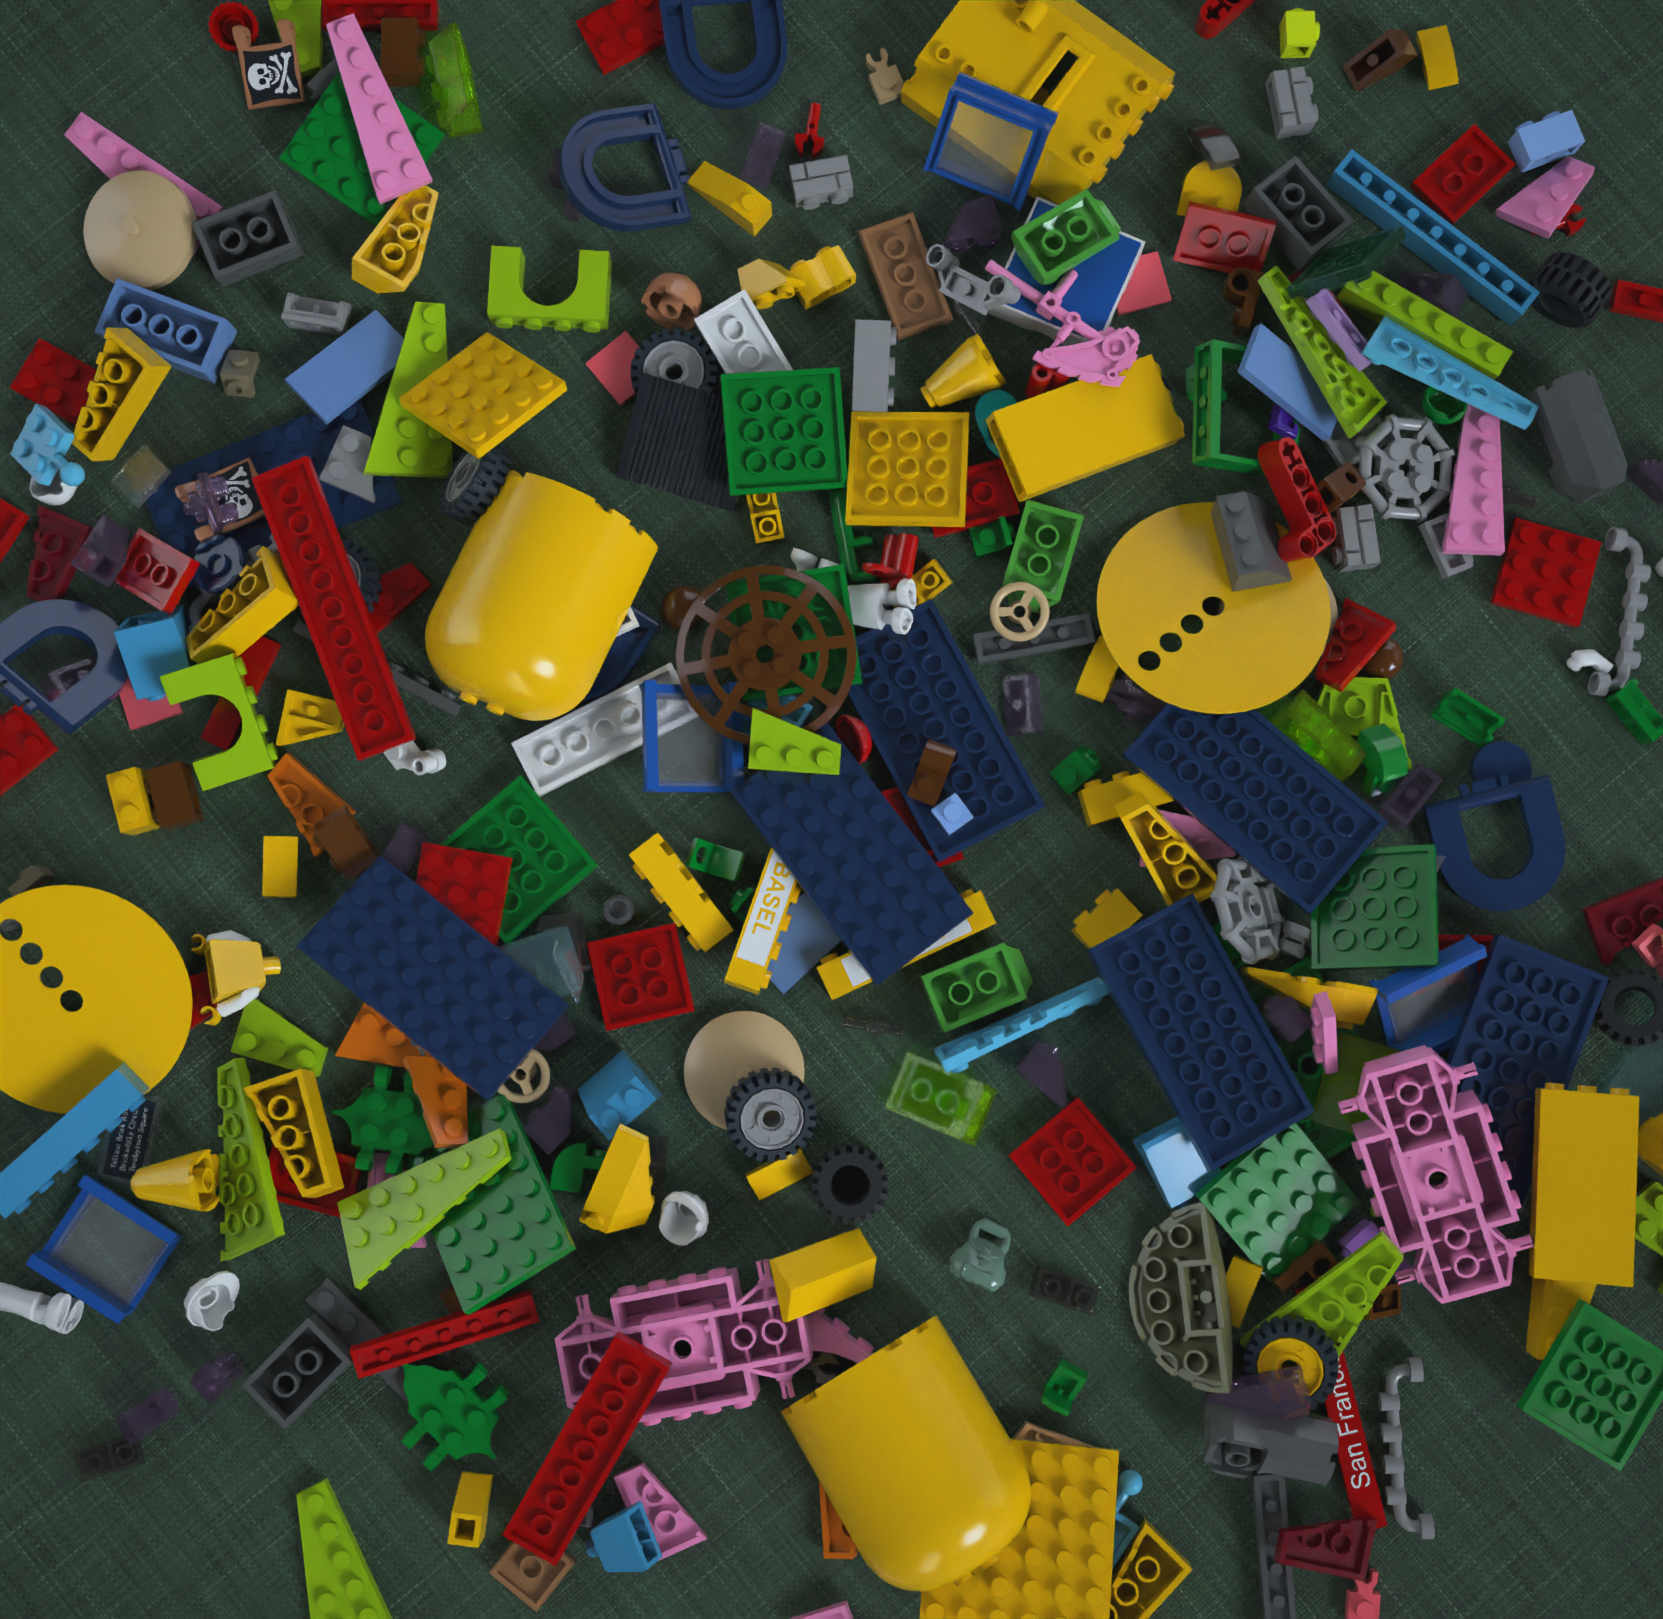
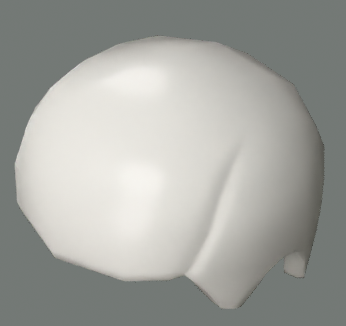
M58 469L50 486L39 484L31 477L29 489L32 497L55 506L69 501L74 495L77 486H68L63 483L60 478V470Z

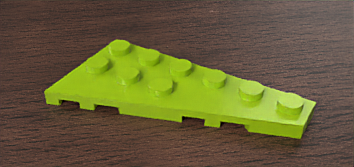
M1276 265L1257 281L1304 360L1308 371L1312 374L1350 439L1375 416L1387 401L1362 371L1359 372L1356 367L1348 363L1343 350L1338 344L1331 341L1326 328L1311 315L1309 306L1304 298Z
M234 1058L217 1068L218 1106L223 1109V1125H218V1137H223L224 1153H219V1202L225 1206V1220L220 1222V1234H225V1250L220 1251V1262L232 1260L285 1235L283 1219L276 1197L277 1192L271 1175L270 1161L263 1140V1130L256 1113L257 1109L252 1099L248 1098L243 1089L251 1086L250 1073L247 1069L245 1058Z
M499 1128L337 1202L355 1288L360 1290L369 1283L368 1279L377 1271L386 1269L391 1264L390 1260L404 1248L409 1249L445 1218L444 1213L455 1204L460 1205L467 1199L466 1194L479 1183L484 1184L512 1160L506 1134L503 1130Z

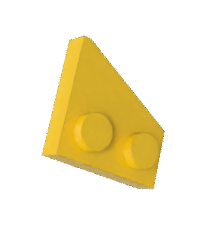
M287 689L276 745L284 746L342 732L344 722L336 701L322 696Z

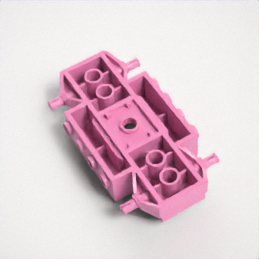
M1426 1045L1365 1062V1067L1362 1068L1358 1095L1347 1100L1338 1101V1105L1342 1115L1360 1109L1361 1112H1365L1371 1118L1351 1124L1356 1141L1351 1142L1357 1161L1363 1159L1366 1170H1362L1361 1174L1366 1189H1373L1375 1198L1370 1199L1375 1216H1382L1385 1225L1380 1227V1231H1383L1402 1253L1417 1249L1414 1260L1415 1265L1408 1269L1395 1271L1398 1285L1417 1279V1282L1422 1283L1441 1304L1510 1286L1514 1257L1517 1256L1516 1252L1534 1248L1529 1234L1511 1240L1507 1239L1496 1228L1520 1221L1516 1209L1521 1208V1204L1516 1191H1510L1507 1180L1512 1179L1506 1161L1500 1162L1498 1152L1503 1149L1497 1133H1491L1488 1123L1493 1122V1118L1488 1104H1481L1473 1089L1457 1094V1085L1460 1084V1079L1478 1075L1474 1062L1456 1068L1454 1066L1451 1067L1431 1047L1427 1048ZM1440 1171L1446 1174L1445 1181L1439 1185H1433L1429 1182V1177L1434 1172Z
M764 1259L763 1263L762 1260L756 1261L760 1280L744 1296H742L737 1267L726 1269V1267L716 1268L700 1275H696V1273L685 1274L677 1277L678 1279L666 1281V1279L648 1282L647 1285L638 1287L636 1285L620 1287L610 1298L614 1320L593 1314L590 1309L588 1294L576 1296L575 1299L579 1315L576 1317L577 1320L555 1338L567 1407L574 1409L617 1331L673 1362L639 1423H643V1426L658 1424L661 1422V1418L673 1416V1420H683L691 1417L692 1412L703 1411L704 1415L720 1412L722 1410L721 1407L733 1405L734 1409L751 1406L752 1401L756 1400L761 1390L758 1375L776 1378L780 1382L782 1399H787L788 1394L789 1398L795 1397L792 1383L793 1374L808 1364L813 1357V1344L807 1315L783 1323L774 1280L771 1276L769 1259ZM679 1340L687 1341L691 1345V1354L680 1356L675 1350L676 1342Z

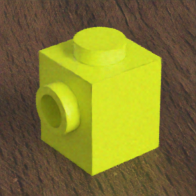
M1295 8L1285 12L1279 25L1280 58L1310 57L1320 34V24L1315 22V11Z

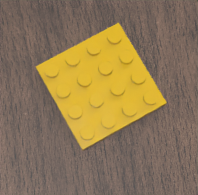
M486 332L402 395L399 400L404 409L480 459L566 392L567 386L564 380Z
M852 411L846 525L965 527L969 413Z

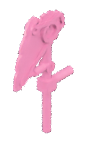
M992 259L988 262L985 270L993 276L1001 274L1009 278L1013 285L1020 289L1021 295L1038 305L1037 313L1049 321L1054 316L1063 322V326L1056 334L1055 341L1050 348H1045L1043 352L1038 350L1033 356V360L1047 368L1058 369L1057 372L1065 376L1079 377L1078 380L1087 383L1100 382L1099 385L1119 387L1126 376H1119L1118 373H1122L1123 369H1130L1133 365L1132 362L1136 361L1138 354L1135 351L1138 350L1140 336L1134 329L1131 330L1128 326L1123 329L1118 328L1117 330L1113 327H1108L1106 331L1101 330L1098 332L1083 322L1077 312H1068L1060 306L1063 301L1062 297L1078 277V273L1075 270H1068L1052 292L1048 291L1043 295ZM1071 331H1076L1089 340L1074 345L1059 346L1060 343L1066 340Z

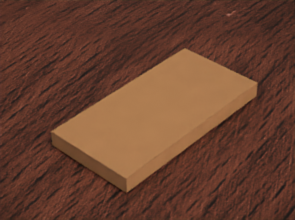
M913 212L858 231L892 327H897L896 337L898 341L953 321L946 298L943 293L939 292L941 285L935 269L926 262L928 250Z

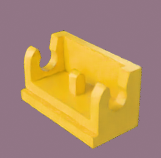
M264 836L262 897H297L298 837Z

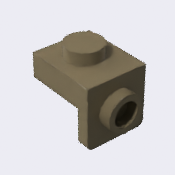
M228 350L220 371L226 395L248 398L255 396L253 379L260 363L258 352Z
M30 866L19 874L20 879L11 885L8 890L15 896L34 888L43 887L55 875L48 867Z

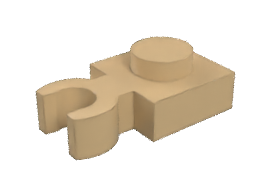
M884 48L880 49L882 60L879 62L873 61L870 53L866 54V65L869 70L874 72L869 74V81L879 105L900 98L901 89L904 85L896 64L887 66L888 53Z

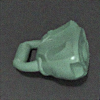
M983 1218L976 1221L970 1230L968 1241L962 1247L957 1248L950 1257L949 1270L950 1273L987 1291L995 1292L1005 1282L1004 1257L1010 1247L1011 1237L1008 1228ZM982 1229L1003 1239L1002 1244L997 1246L987 1239L980 1238L979 1230Z

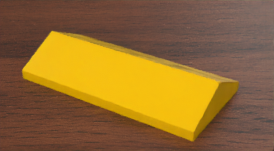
M859 1228L846 1231L769 1260L783 1323L873 1288L876 1255Z

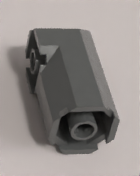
M1580 370L1559 377L1552 381L1553 384L1548 387V390L1543 385L1528 395L1529 400L1539 406L1535 416L1553 461L1548 472L1556 493L1562 496L1567 495L1573 498L1572 501L1579 504L1600 497L1623 483L1628 465L1592 370L1587 372L1586 370Z
M1209 1393L1203 1406L1204 1461L1207 1464L1211 1462L1213 1470L1217 1474L1242 1479L1249 1477V1471L1257 1469V1475L1269 1473L1327 1485L1334 1473L1336 1464L1329 1461L1332 1453L1337 1454L1339 1447L1338 1426L1335 1421H1332L1331 1417L1298 1412L1297 1410L1285 1412V1408L1282 1407L1278 1410L1268 1404Z

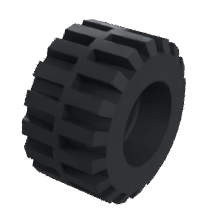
M1562 251L1551 253L1528 282L1540 292L1532 302L1533 305L1547 318L1573 329L1588 327L1611 298V293L1613 292L1609 280L1595 265L1580 256Z
M1632 968V970L1622 969L1618 973L1608 976L1609 980L1594 1016L1596 1023L1599 1024L1600 1030L1604 1034L1606 1033L1612 1041L1620 1042L1623 1046L1628 1047L1651 1045L1663 1037V978L1660 976L1656 977L1649 970H1646V972L1639 970L1640 968ZM1636 990L1646 994L1654 1005L1651 1019L1645 1024L1638 1026L1623 1022L1615 1011V1002L1622 993Z
M846 1143L843 1146L837 1145L832 1150L826 1151L815 1166L812 1177L813 1197L815 1202L818 1203L819 1209L823 1213L828 1214L829 1218L834 1221L837 1219L844 1224H848V1222H855L857 1224L861 1223L863 1219L867 1218L868 1220L873 1217L876 1211L879 1212L884 1200L886 1201L889 1186L884 1164L872 1150L866 1149L865 1146L859 1144L858 1146L852 1145V1143ZM843 1166H857L865 1172L868 1178L867 1191L857 1200L846 1201L840 1199L833 1191L832 1178L835 1172Z

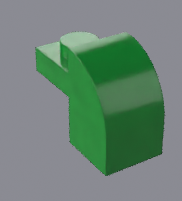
M1385 723L1360 730L1353 754L1368 768L1361 791L1369 798L1393 790L1396 778L1407 775L1408 758L1401 740Z
M580 1141L564 1149L554 1162L550 1189L581 1193L585 1187L586 1170H600L608 1150L593 1149V1154L589 1153L590 1141Z

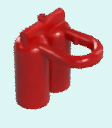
M1040 363L1036 364L1032 369L1025 389L1026 398L1029 399L1065 386L1070 377L1058 373V369L1047 368Z
M901 533L898 536L885 535L880 564L863 563L862 570L868 574L880 577L881 583H888L890 588L895 590L900 580L904 578L911 579L913 576L919 537Z

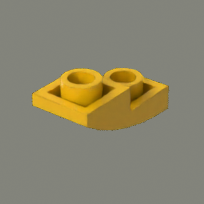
M1447 25L1417 31L1416 41L1423 60L1422 71L1428 90L1458 84L1456 61Z
M776 493L746 495L756 544L785 538Z
M932 559L911 578L916 587V606L933 599L953 583L936 559Z
M1099 635L1091 651L1075 693L1103 703L1115 681V673L1119 665L1109 652L1102 635Z
M1236 1254L1227 1271L1226 1281L1231 1325L1240 1328L1264 1267L1256 1265L1252 1261Z

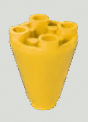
M977 333L967 338L925 381L926 385L921 387L920 390L932 409L937 405L943 407L986 394L989 391L998 390L1002 385L1006 384V381Z

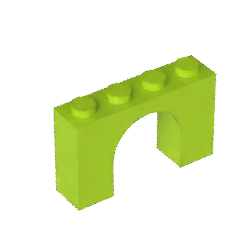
M491 246L487 315L492 324L505 329L512 328L513 325H522L531 330H540L542 326L553 327L558 331L583 328L586 332L596 333L600 332V329L608 330L612 260L609 251L579 250L578 280L574 292L562 303L545 306L531 301L524 294L525 256L521 247Z
M235 652L160 676L170 706L202 695H218L232 702L241 715L242 732L239 740L233 747L196 759L192 763L203 791L273 769L276 766L275 760L279 759L274 743H268L264 732L268 731L266 720L263 714L258 715L254 704L258 703L254 688L252 685L247 687L243 676L247 674L245 663L242 657H236Z

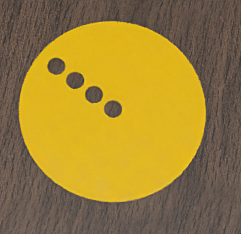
M1214 502L1189 503L1167 508L1149 516L1131 528L1112 549L1102 569L1097 588V617L1104 642L1112 657L1126 675L1142 689L1168 704L1190 711L1209 714L1246 712L1273 703L1287 695L1315 667L1328 639L1331 619L1330 598L1326 582L1315 559L1312 557L1295 562H1287L1292 578L1291 582L1232 591L1211 516ZM1275 522L1281 539L1289 531ZM1214 596L1221 599L1224 603V611L1216 616L1207 614L1202 607V603L1207 597ZM1186 615H1196L1202 620L1203 628L1199 633L1189 634L1183 630L1181 620ZM1166 633L1178 635L1182 641L1181 648L1176 652L1165 651L1160 646L1161 636ZM1145 651L1156 653L1160 658V666L1152 671L1144 670L1138 663L1139 655Z
M50 885L19 893L0 903V925L6 919H14L21 924L23 930L21 937L15 941L5 939L0 933V1090L29 1106L45 1111L67 1114L124 1062L149 1087L144 1094L149 1092L167 1075L178 1060L186 1044L192 1021L193 998L188 971L181 954L166 931L150 915L130 901L113 893L87 886ZM35 943L42 949L43 957L39 963L28 964L22 960L20 950L24 944ZM52 966L61 971L63 981L60 986L49 988L42 983L40 974L44 968ZM74 990L82 996L83 1005L79 1010L68 1011L61 1005V995L65 991Z

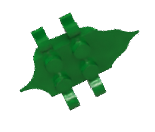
M377 1065L374 1075V1088L364 1087L354 1104L343 1110H333L332 1113L341 1116L347 1122L351 1130L352 1145L361 1148L356 1158L355 1168L372 1172L376 1150L391 1152L386 1162L385 1173L398 1175L403 1172L406 1155L416 1156L422 1150L432 1147L434 1144L423 1117L424 1111L419 1097L415 1095L413 1090V1081L409 1070L405 1072L404 1092L389 1090L393 1069H389L390 1067Z
M481 1362L478 1363L465 1377L455 1370L441 1371L428 1365H402L405 1373L404 1391L409 1402L408 1412L418 1422L403 1435L404 1438L401 1442L410 1450L428 1432L439 1443L424 1457L423 1465L431 1472L447 1454L454 1460H457L467 1454L482 1453L495 1460L496 1456L490 1446L491 1432L499 1419L495 1409L507 1400V1395L510 1392L500 1384L485 1398L474 1388L487 1376L488 1370Z

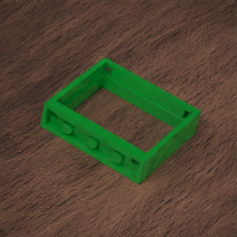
M1215 339L1207 341L1195 347L1192 464L1266 477L1259 460L1220 453L1222 362L1240 365L1247 346ZM1293 417L1294 423H1297V425H1298V436H1297L1296 439H1293V440H1294V441L1296 442V444L1299 446V435H1300L1299 421H1297V420ZM1273 431V441L1285 438Z

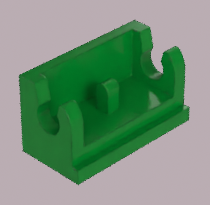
M1631 678L1622 688L1613 691L1604 700L1639 744L1645 745L1654 742L1663 734V718L1636 686L1639 684V681L1636 678Z
M1456 687L1444 692L1430 715L1431 718L1479 748L1490 743L1494 739L1492 736L1494 731L1502 727L1506 721L1504 717Z

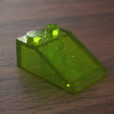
M1337 1033L1338 1072L1326 1074L1324 1071L1315 1104V1112L1311 1121L1354 1134L1351 1124L1371 1118L1365 1112H1361L1360 1109L1342 1115L1338 1101L1347 1100L1358 1095L1362 1068L1365 1067V1062L1402 1051L1348 1034Z
M907 1052L884 1108L975 1146L997 1089L961 1073H952V1071L946 1073L941 1065Z

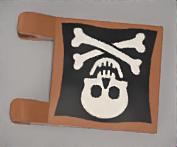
M281 19L277 22L282 39L281 43L251 47L250 30L242 25L232 28L233 37L238 48L249 110L306 103L296 47L295 24L288 19Z
M250 457L197 481L185 483L175 488L177 497L183 503L191 501L200 494L214 524L202 526L195 530L196 538L200 543L207 538L223 535L265 516L251 479L257 476L258 473Z

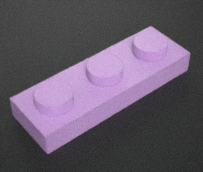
M1325 287L1306 301L1311 315L1323 324L1327 330L1328 337L1332 342L1340 346L1351 366L1356 367L1361 372L1372 363L1368 357L1361 354L1368 342Z

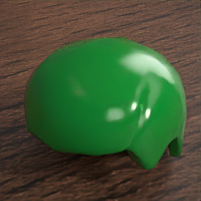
M1431 386L1427 387L1422 396V411L1427 418L1436 424L1446 425L1457 422L1463 417L1468 408L1466 402Z

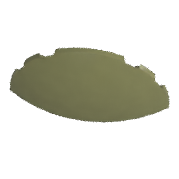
M1196 1203L1170 1213L1171 1216L1160 1225L1154 1226L1142 1241L1141 1245L1143 1248L1137 1262L1132 1264L1129 1278L1131 1315L1140 1339L1147 1342L1156 1356L1155 1361L1170 1375L1179 1376L1191 1383L1192 1387L1203 1391L1231 1393L1233 1364L1232 1325L1225 1268L1211 1213L1202 1203Z

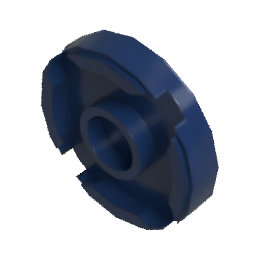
M215 535L205 539L194 551L196 553L194 560L198 561L200 565L192 580L196 586L210 594H222L227 588L232 590L242 579L239 573L248 564L245 549L241 543L224 535Z
M1507 741L1491 742L1483 746L1473 756L1470 764V775H1472L1474 782L1495 777L1496 784L1499 786L1497 776L1507 774L1509 784L1531 779V761L1526 752L1518 745Z

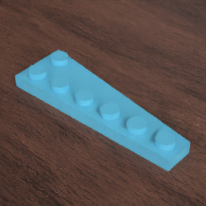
M1385 316L1361 353L1376 365L1384 364L1524 430L1530 425L1539 408L1535 403Z
M1097 977L934 1048V1051L946 1073L952 1071V1073L961 1072L969 1067L968 1062L1033 1030L1042 1028L1058 1018L1067 1017L1084 1005L1091 1006L1097 1004L1109 992L1104 982Z

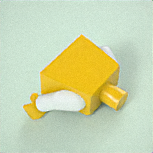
M228 930L209 934L207 938L201 934H194L191 938L195 943L202 942L198 948H192L191 951L199 956L205 955L212 1004H217L216 1008L205 1006L201 1009V1014L213 1012L212 1019L204 1022V1024L217 1025L221 1021L222 1016L226 1017L244 1008L259 996V992L266 984L265 975L280 974L281 964L278 956L262 957L260 943L252 942L250 938L237 932Z

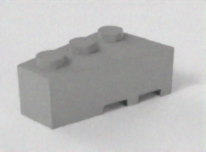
M855 319L852 411L887 412L888 406H893L894 388H888L889 375L895 376V358L890 357V345H896L897 327H891V321Z

